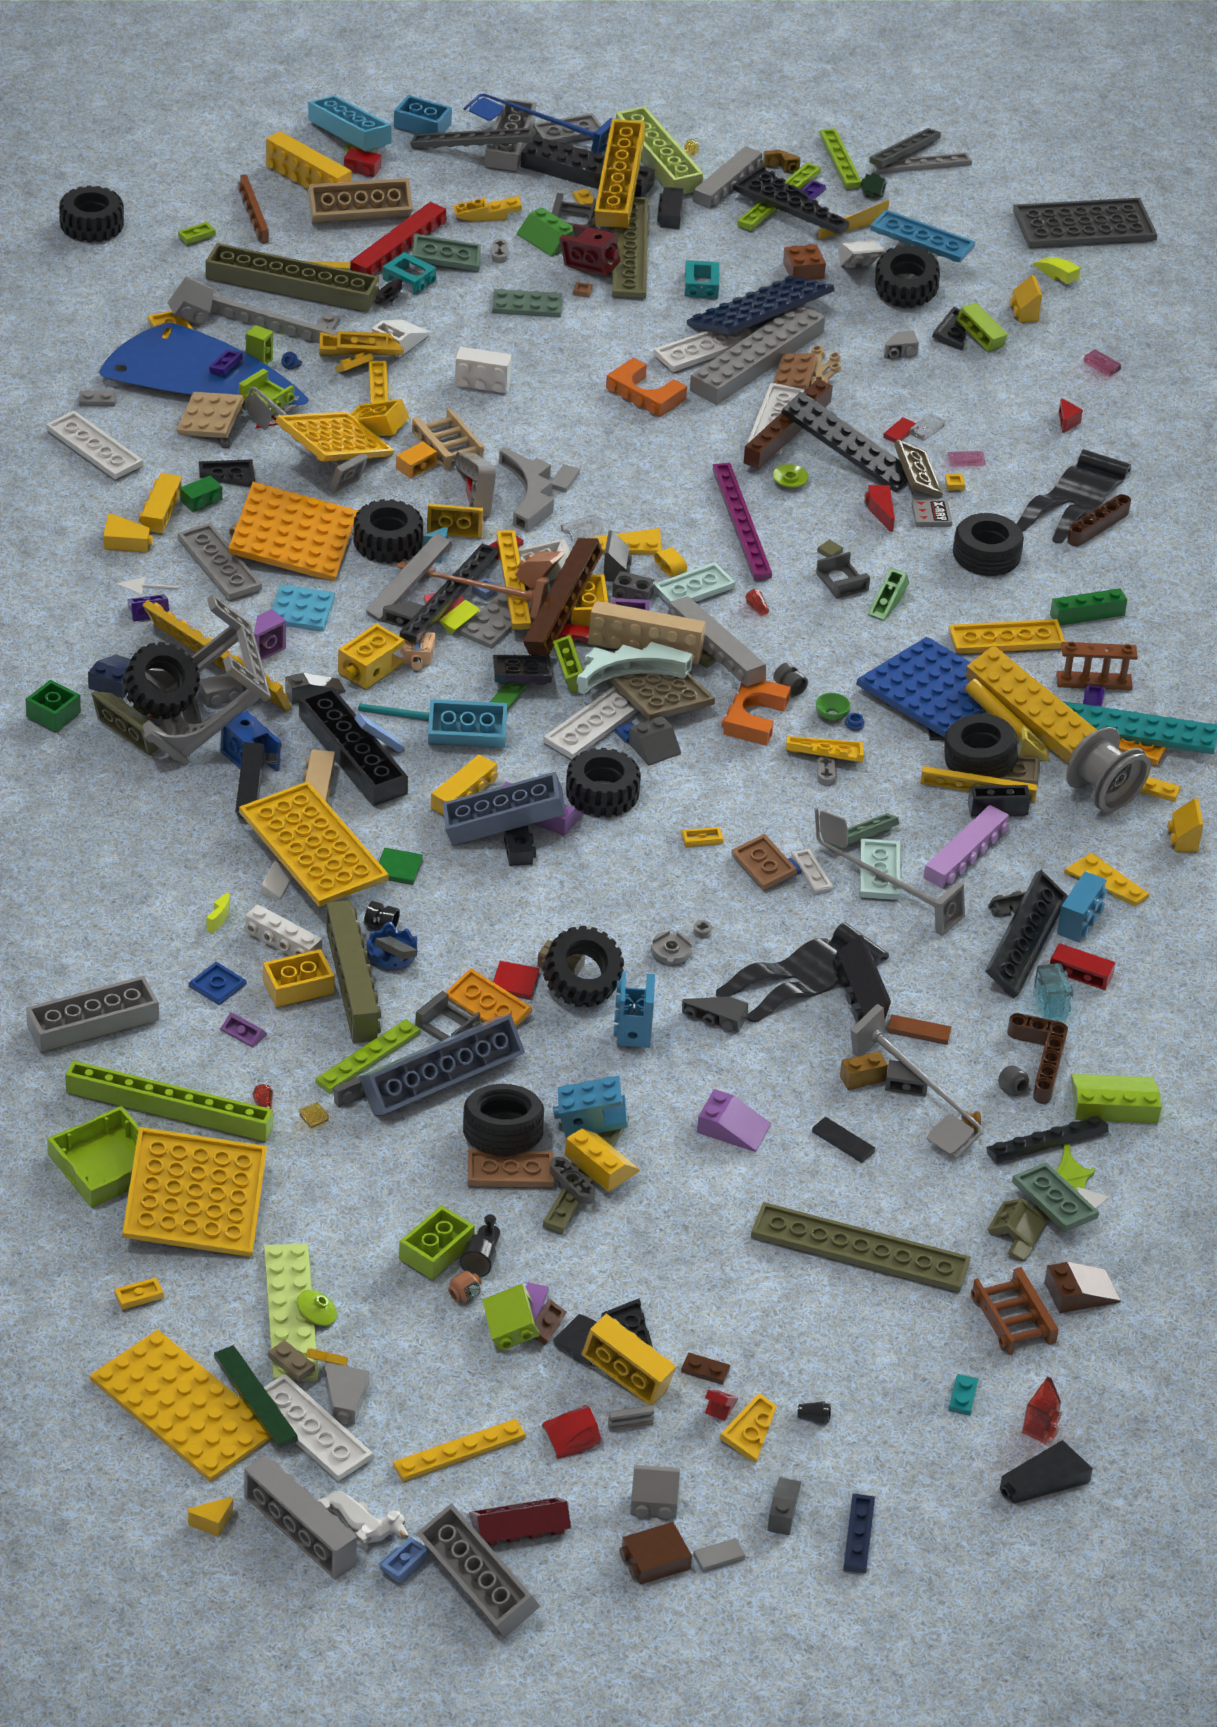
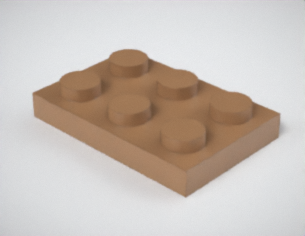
M816 353L783 354L773 383L807 390L817 361Z
M766 834L731 850L732 856L763 891L797 874V868Z

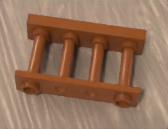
M1061 642L1062 656L1066 657L1064 671L1056 672L1057 687L1086 688V685L1089 684L1105 687V689L1132 691V676L1128 674L1130 660L1138 659L1136 645ZM1074 657H1085L1083 672L1072 671ZM1092 658H1104L1101 673L1090 672ZM1111 659H1122L1120 673H1109Z
M1022 1267L1013 1270L1010 1282L984 1288L978 1278L974 1279L971 1297L974 1302H978L998 1336L1000 1347L1002 1349L1005 1348L1008 1355L1013 1354L1014 1343L1036 1337L1045 1338L1048 1345L1056 1343L1059 1329ZM1010 1290L1017 1291L1019 1295L1017 1298L992 1303L989 1297L990 1295ZM1021 1305L1029 1311L1028 1313L1002 1319L998 1311ZM1028 1321L1035 1322L1038 1327L1011 1335L1007 1328Z

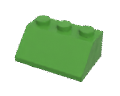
M542 207L530 212L517 232L519 237L551 257L562 252L559 237L562 235L574 237L573 227Z

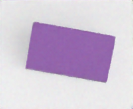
M230 1012L220 1028L221 1031L251 1047H254L267 1035L263 1029Z

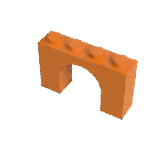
M634 357L609 373L606 378V388L610 392L618 394L623 399L631 401L636 406L642 407L658 417H661L686 400L687 386L675 379L658 389L650 390L636 386L635 384L646 378L647 364Z
M763 681L746 687L741 682L739 694H735L733 705H730L728 708L727 717H723L721 727L724 728L723 734L767 746L773 735L774 721L751 715L746 709L753 706H765L784 711L790 700L791 687L770 681Z

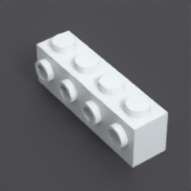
M258 904L245 915V932L289 956L319 949L322 950V938Z

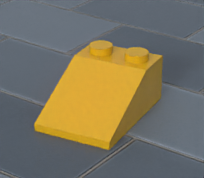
M402 399L361 404L350 413L376 436L391 437L395 435L396 431L404 426V423L409 419Z

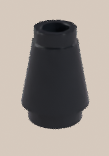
M825 1401L798 1404L797 1415L798 1417L824 1424V1421H830L831 1404Z

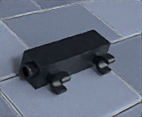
M244 742L235 812L240 815V818H243L239 813L240 806L259 800L263 763L277 764V754L265 753L264 744Z

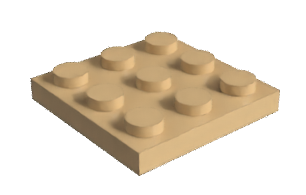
M193 392L176 429L177 433L188 436L227 438L244 402L243 395Z

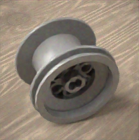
M1106 727L1086 736L1073 750L1066 772L1067 784L1070 787L1081 788L1090 783L1094 787L1092 798L1094 806L1107 813H1112L1131 802L1144 786L1151 770V761L1142 749L1133 748L1123 753L1118 749L1120 735L1118 730L1113 727Z

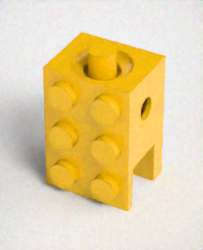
M377 623L338 649V673L364 689L369 688L404 663L403 659L393 653L405 645V639Z

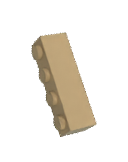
M312 750L311 756L306 759V769L308 770H304L303 781H309L322 798L328 802L335 766V752Z

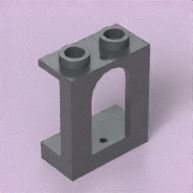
M557 193L552 214L560 218L562 211L587 215L589 217L588 223L582 226L595 227L596 198H594L591 206L564 202V194Z
M850 552L817 560L816 574L836 599L869 590L870 576L867 573L859 575L850 563ZM839 570L844 572L849 578L833 582L829 577V573Z
M441 991L417 1010L415 1016V1026L440 1041L480 1025L479 1012L472 1017L467 1016L448 1004L449 994ZM442 1013L461 1026L449 1036L429 1023Z

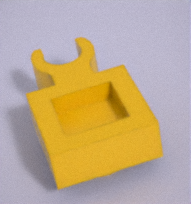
M313 1348L307 1349V1358L347 1366L348 1357Z

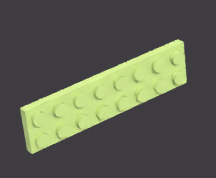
M308 1243L264 1245L271 1349L285 1340L306 1357L308 1348L316 1349L315 1326L303 1317L298 1310L297 1297L304 1290H312ZM308 1358L315 1364V1371L301 1381H318L317 1360ZM272 1361L273 1381L283 1374H286L292 1381H297Z

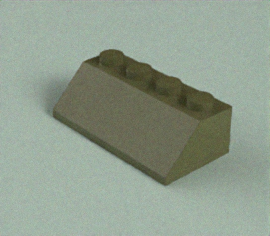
M96 691L91 693L99 720L148 755L153 754L159 749L157 745L153 742H148L144 737L143 724L148 720L153 723L148 716H143L133 706L131 707L126 704L121 697L118 698L112 693ZM156 725L158 728L165 732V730L160 725Z

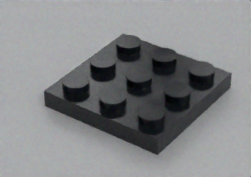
M493 655L494 681L499 684L517 682L521 685L528 683L546 685L547 683H552L550 655Z

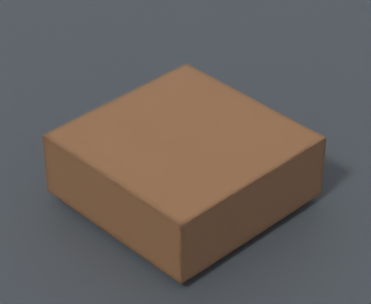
M576 282L573 295L589 298L593 285Z

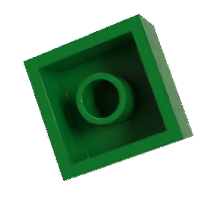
M49 680L25 699L26 717L55 732L81 713L80 694L52 680Z

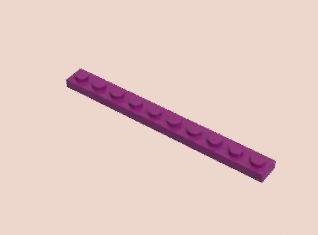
M731 463L713 464V473L753 579H772L770 565Z

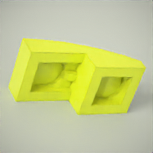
M228 892L214 902V911L206 916V930L212 934L224 923L229 914L230 894Z

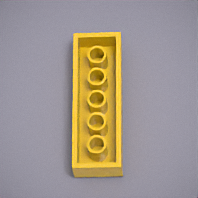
M279 131L266 138V166L288 177L293 182L302 185L304 188L308 189L309 184L351 182V170L287 134Z

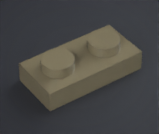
M285 1340L268 1351V1358L298 1382L315 1371V1364Z

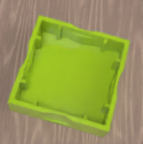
M119 1106L95 1117L87 1123L71 1127L48 1137V1156L92 1208L129 1191L139 1127L123 1106Z

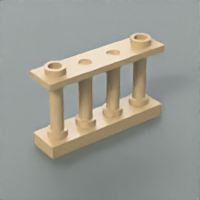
M447 408L446 418L427 424L419 417L412 418L413 434L420 442L423 441L437 451V462L444 470L451 469V464L456 458L457 452L476 453L483 458L484 445L479 442L451 408ZM445 425L451 426V429L437 433L430 431ZM456 434L460 437L445 443L439 441V439ZM463 444L469 447L452 453L447 450Z

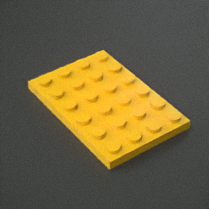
M347 411L277 416L275 421L281 426L280 428L283 431L292 435L295 441L303 444L306 450L315 454L316 458L322 462L350 460L362 453L369 459L390 457L395 451Z

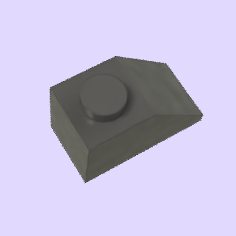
M407 601L384 606L383 622L404 628L424 605Z
M889 1060L885 1091L926 1097L928 1085L900 1061Z

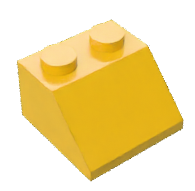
M1031 275L1013 290L1012 297L1009 299L1010 307H1013V316L1017 317L1018 322H1038L1042 293L1035 275Z
M1194 798L1172 812L1171 820H1168L1167 830L1171 832L1170 845H1174L1175 852H1198L1203 820L1198 798Z

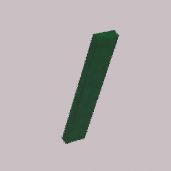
M232 1345L214 1352V1359L276 1448L279 1449L298 1441V1435L236 1347Z

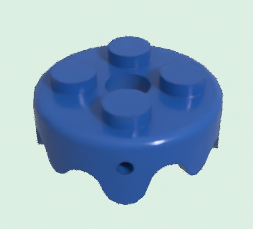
M387 922L381 930L371 931L369 939L366 940L368 959L374 965L384 969L395 970L404 968L415 960V957L400 959L375 946L376 938L391 936L417 949V936H412L409 929L405 928L403 931H398L392 922Z

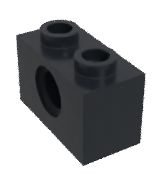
M528 825L504 831V843L509 866L533 865V858H536V847L532 846L534 844L533 833H529Z

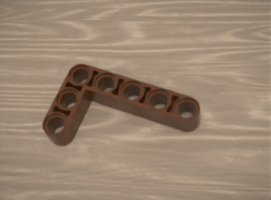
M1014 1013L1009 1017L1007 1034L1013 1039L1045 1045L1035 1081L1033 1099L1037 1103L1046 1104L1051 1101L1066 1044L1068 1027L1059 1021Z

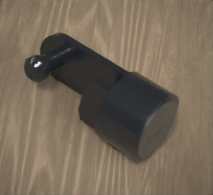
M492 1214L484 1217L485 1225L481 1226L478 1233L473 1235L472 1239L466 1243L460 1258L461 1268L472 1274L476 1273L479 1277L486 1276L491 1271L496 1258L495 1248L500 1237V1229L494 1225L496 1217Z

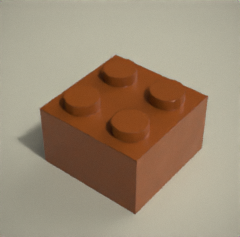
M817 244L784 247L783 264L789 276H795V278L803 277L806 280L825 278L826 262Z

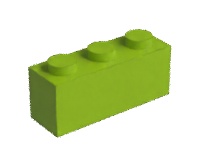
M977 302L961 307L956 320L987 352L1004 346L1008 334Z
M568 635L553 641L569 688L572 693L578 692L577 677L584 669L572 637Z

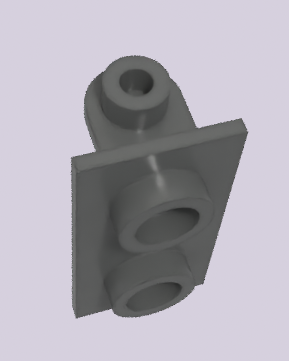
M1016 891L1008 896L997 895L992 898L987 907H993L991 908V913L993 916L997 915V917L1011 914L1010 907H1012L1015 913L1026 892Z

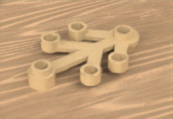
M815 345L812 347L811 353H816L817 355L813 371L816 377H811V385L817 379L829 383L828 380L841 371L839 363L841 360L840 354L838 352L831 353L829 355L830 360L822 365V359L825 358L824 348L821 345ZM829 368H831V370H830L829 372H827L825 375H823V373H824L826 370H828Z

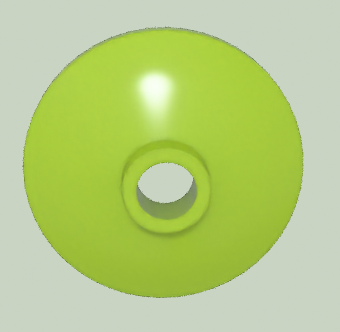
M794 464L780 465L773 471V479L785 487L802 486L808 481L809 477L808 472L803 467Z
M309 1289L302 1291L298 1295V1310L311 1323L319 1326H328L336 1320V1306L325 1294Z

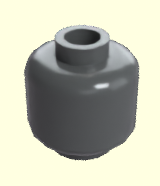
M1010 1065L1001 1071L998 1083L1007 1093L1017 1096L1027 1090L1029 1077L1019 1067Z

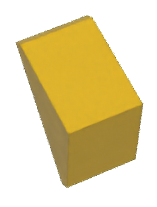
M232 1496L188 1508V1525L219 1537L233 1514Z

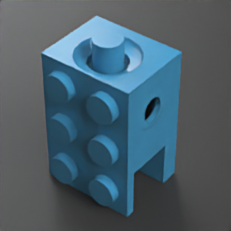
M622 972L621 980H617V993H620V995H616L615 1008H619V1010H615L614 1022L618 1023V1025L614 1024V1037H617V1046L650 1048L655 974H647L646 989L626 987V972Z
M619 1075L558 1087V1106L553 1107L555 1119L560 1118L566 1138L581 1128L597 1134L628 1127L627 1102L625 1095H621Z

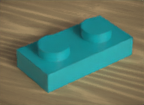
M961 1374L956 1375L948 1411L971 1415L979 1378Z

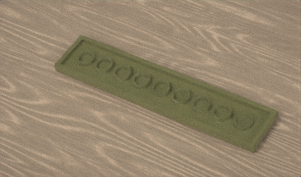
M634 197L628 228L614 227L621 262L613 269L612 297L646 299L648 198Z
M766 1202L762 1203L751 1231V1238L958 1293L961 1291L971 1257Z

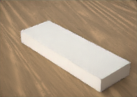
M810 849L791 853V858L802 869L801 873L815 895L833 891L832 883Z

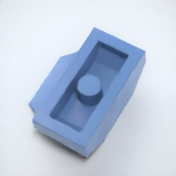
M410 1537L399 1548H395L379 1565L382 1571L398 1583L405 1582L422 1566L428 1556L429 1548Z

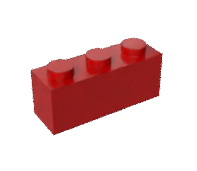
M1059 943L1051 956L1049 972L1106 990L1114 975L1116 962Z

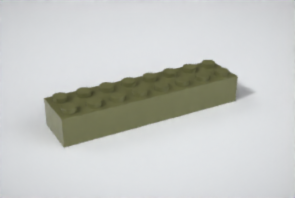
M351 900L327 902L326 932L352 1042H371L378 1037V1033H381L380 1021H378L381 1018V1008L376 1005L378 1004L377 992H373L374 979L369 977L371 976L370 963L366 964L368 961L367 950H363L364 938L363 935H359L361 934L360 922H356L357 909L352 907Z

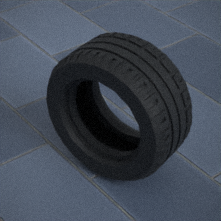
M492 1084L474 1091L464 1103L463 1133L467 1141L477 1150L498 1156L518 1155L531 1150L542 1139L544 1106L538 1096L529 1089L513 1084Z

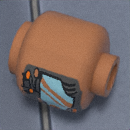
M463 1271L450 1280L448 1291L454 1301L468 1303L480 1294L482 1282L476 1273L472 1274L469 1271Z

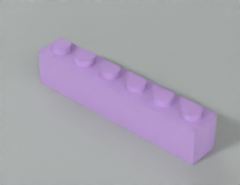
M989 805L925 865L923 879L942 889L948 884L951 885L958 874H963L969 864H973L980 853L984 854L988 846L997 841L1001 833L1005 834L1009 828V814Z

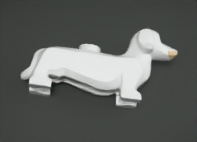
M342 1491L333 1492L318 1500L324 1504L331 1514L334 1513L336 1516H340L348 1529L354 1531L359 1539L357 1545L364 1551L368 1549L369 1543L380 1542L388 1535H397L403 1540L409 1537L404 1528L406 1526L405 1518L398 1511L393 1510L385 1517L375 1518L369 1513L370 1510L364 1502L358 1503Z

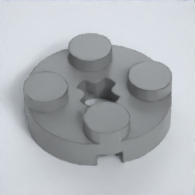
M665 931L653 938L651 953L656 960L667 966H674L689 959L692 944L690 939L682 933L676 932L675 935L670 934V931Z

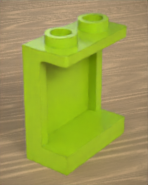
M261 369L239 383V395H243L244 401H246L249 389L253 386L258 388L279 408H283L294 401V386L290 385L283 389L269 381L268 371L265 369ZM259 395V397L268 405L269 403L266 402V401ZM269 405V407L272 410V414L275 413L276 410L271 405Z
M523 1283L482 1299L491 1339L498 1350L509 1349L540 1335L539 1330L535 1326L530 1307L532 1302L531 1296Z

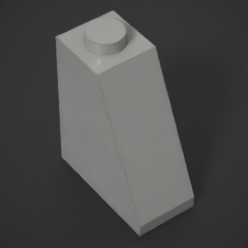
M326 1362L324 1379L332 1416L342 1424H355L369 1386V1371Z

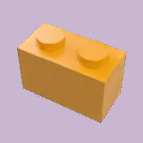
M423 441L396 455V469L410 479L437 465V451Z

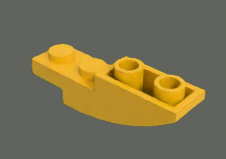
M519 196L495 200L490 203L486 202V198L453 205L456 218L467 221L508 220L506 214L522 211Z

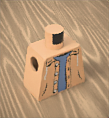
M426 632L417 643L405 640V645L400 648L401 657L404 660L403 664L411 665L414 670L422 669L423 665H430L435 649V633Z

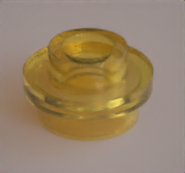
M688 139L684 145L685 152L689 155H694L698 152L699 146L697 141Z

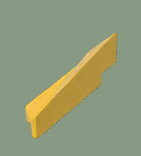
M889 200L856 214L842 217L849 222V228L843 232L871 225L874 219H877L886 209H889ZM821 228L819 229L818 239L836 234Z
M337 331V335L320 332L319 355L354 356L361 352L365 354L372 353V355H404V347H401L390 333Z

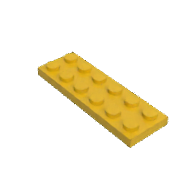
M1057 619L949 625L948 629L956 654L984 653L993 645L1002 652L1060 649L1061 642H1065Z

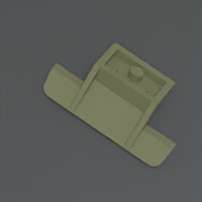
M1023 1198L1006 1201L1001 1204L987 1230L992 1236L1009 1233L1014 1242L1007 1254L1018 1261H1024L1032 1250L1049 1217L1035 1204L1032 1207Z

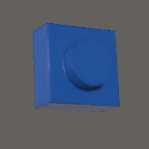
M632 722L617 727L615 733L625 743L629 741V728L634 726Z

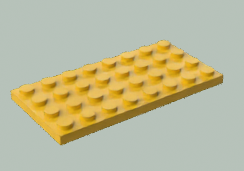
M309 781L239 807V813L318 907L389 880V874Z
M158 1329L90 1374V1380L209 1482L271 1440L246 1403Z

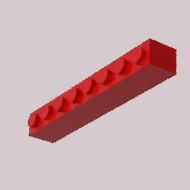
M433 202L427 203L350 261V271L376 276L379 271L383 270L384 265L413 247L415 234L427 236L431 232H435L439 226L444 225L447 221L446 208Z

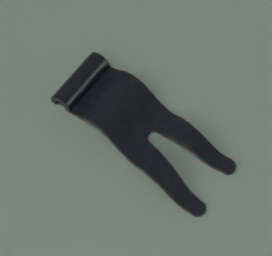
M1083 449L1078 463L1070 466L1063 473L1051 492L1034 497L1016 524L1023 532L1036 521L1047 507L1053 504L1072 502L1074 504L1069 505L1064 511L1052 538L1054 543H1062L1068 536L1069 526L1076 522L1081 515L1090 513L1101 506L1112 488L1124 481L1127 471L1130 472L1131 464Z
M841 923L835 929L833 937L813 939L803 944L789 957L780 962H757L744 967L726 984L716 990V996L729 997L741 992L751 983L765 977L774 976L799 979V982H786L774 988L748 1014L747 1019L750 1022H758L770 1015L781 1003L795 996L813 997L834 987L840 978L838 972L834 971L832 964L836 952L863 934L848 923ZM864 936L876 966L881 958L884 960L889 958L888 952Z

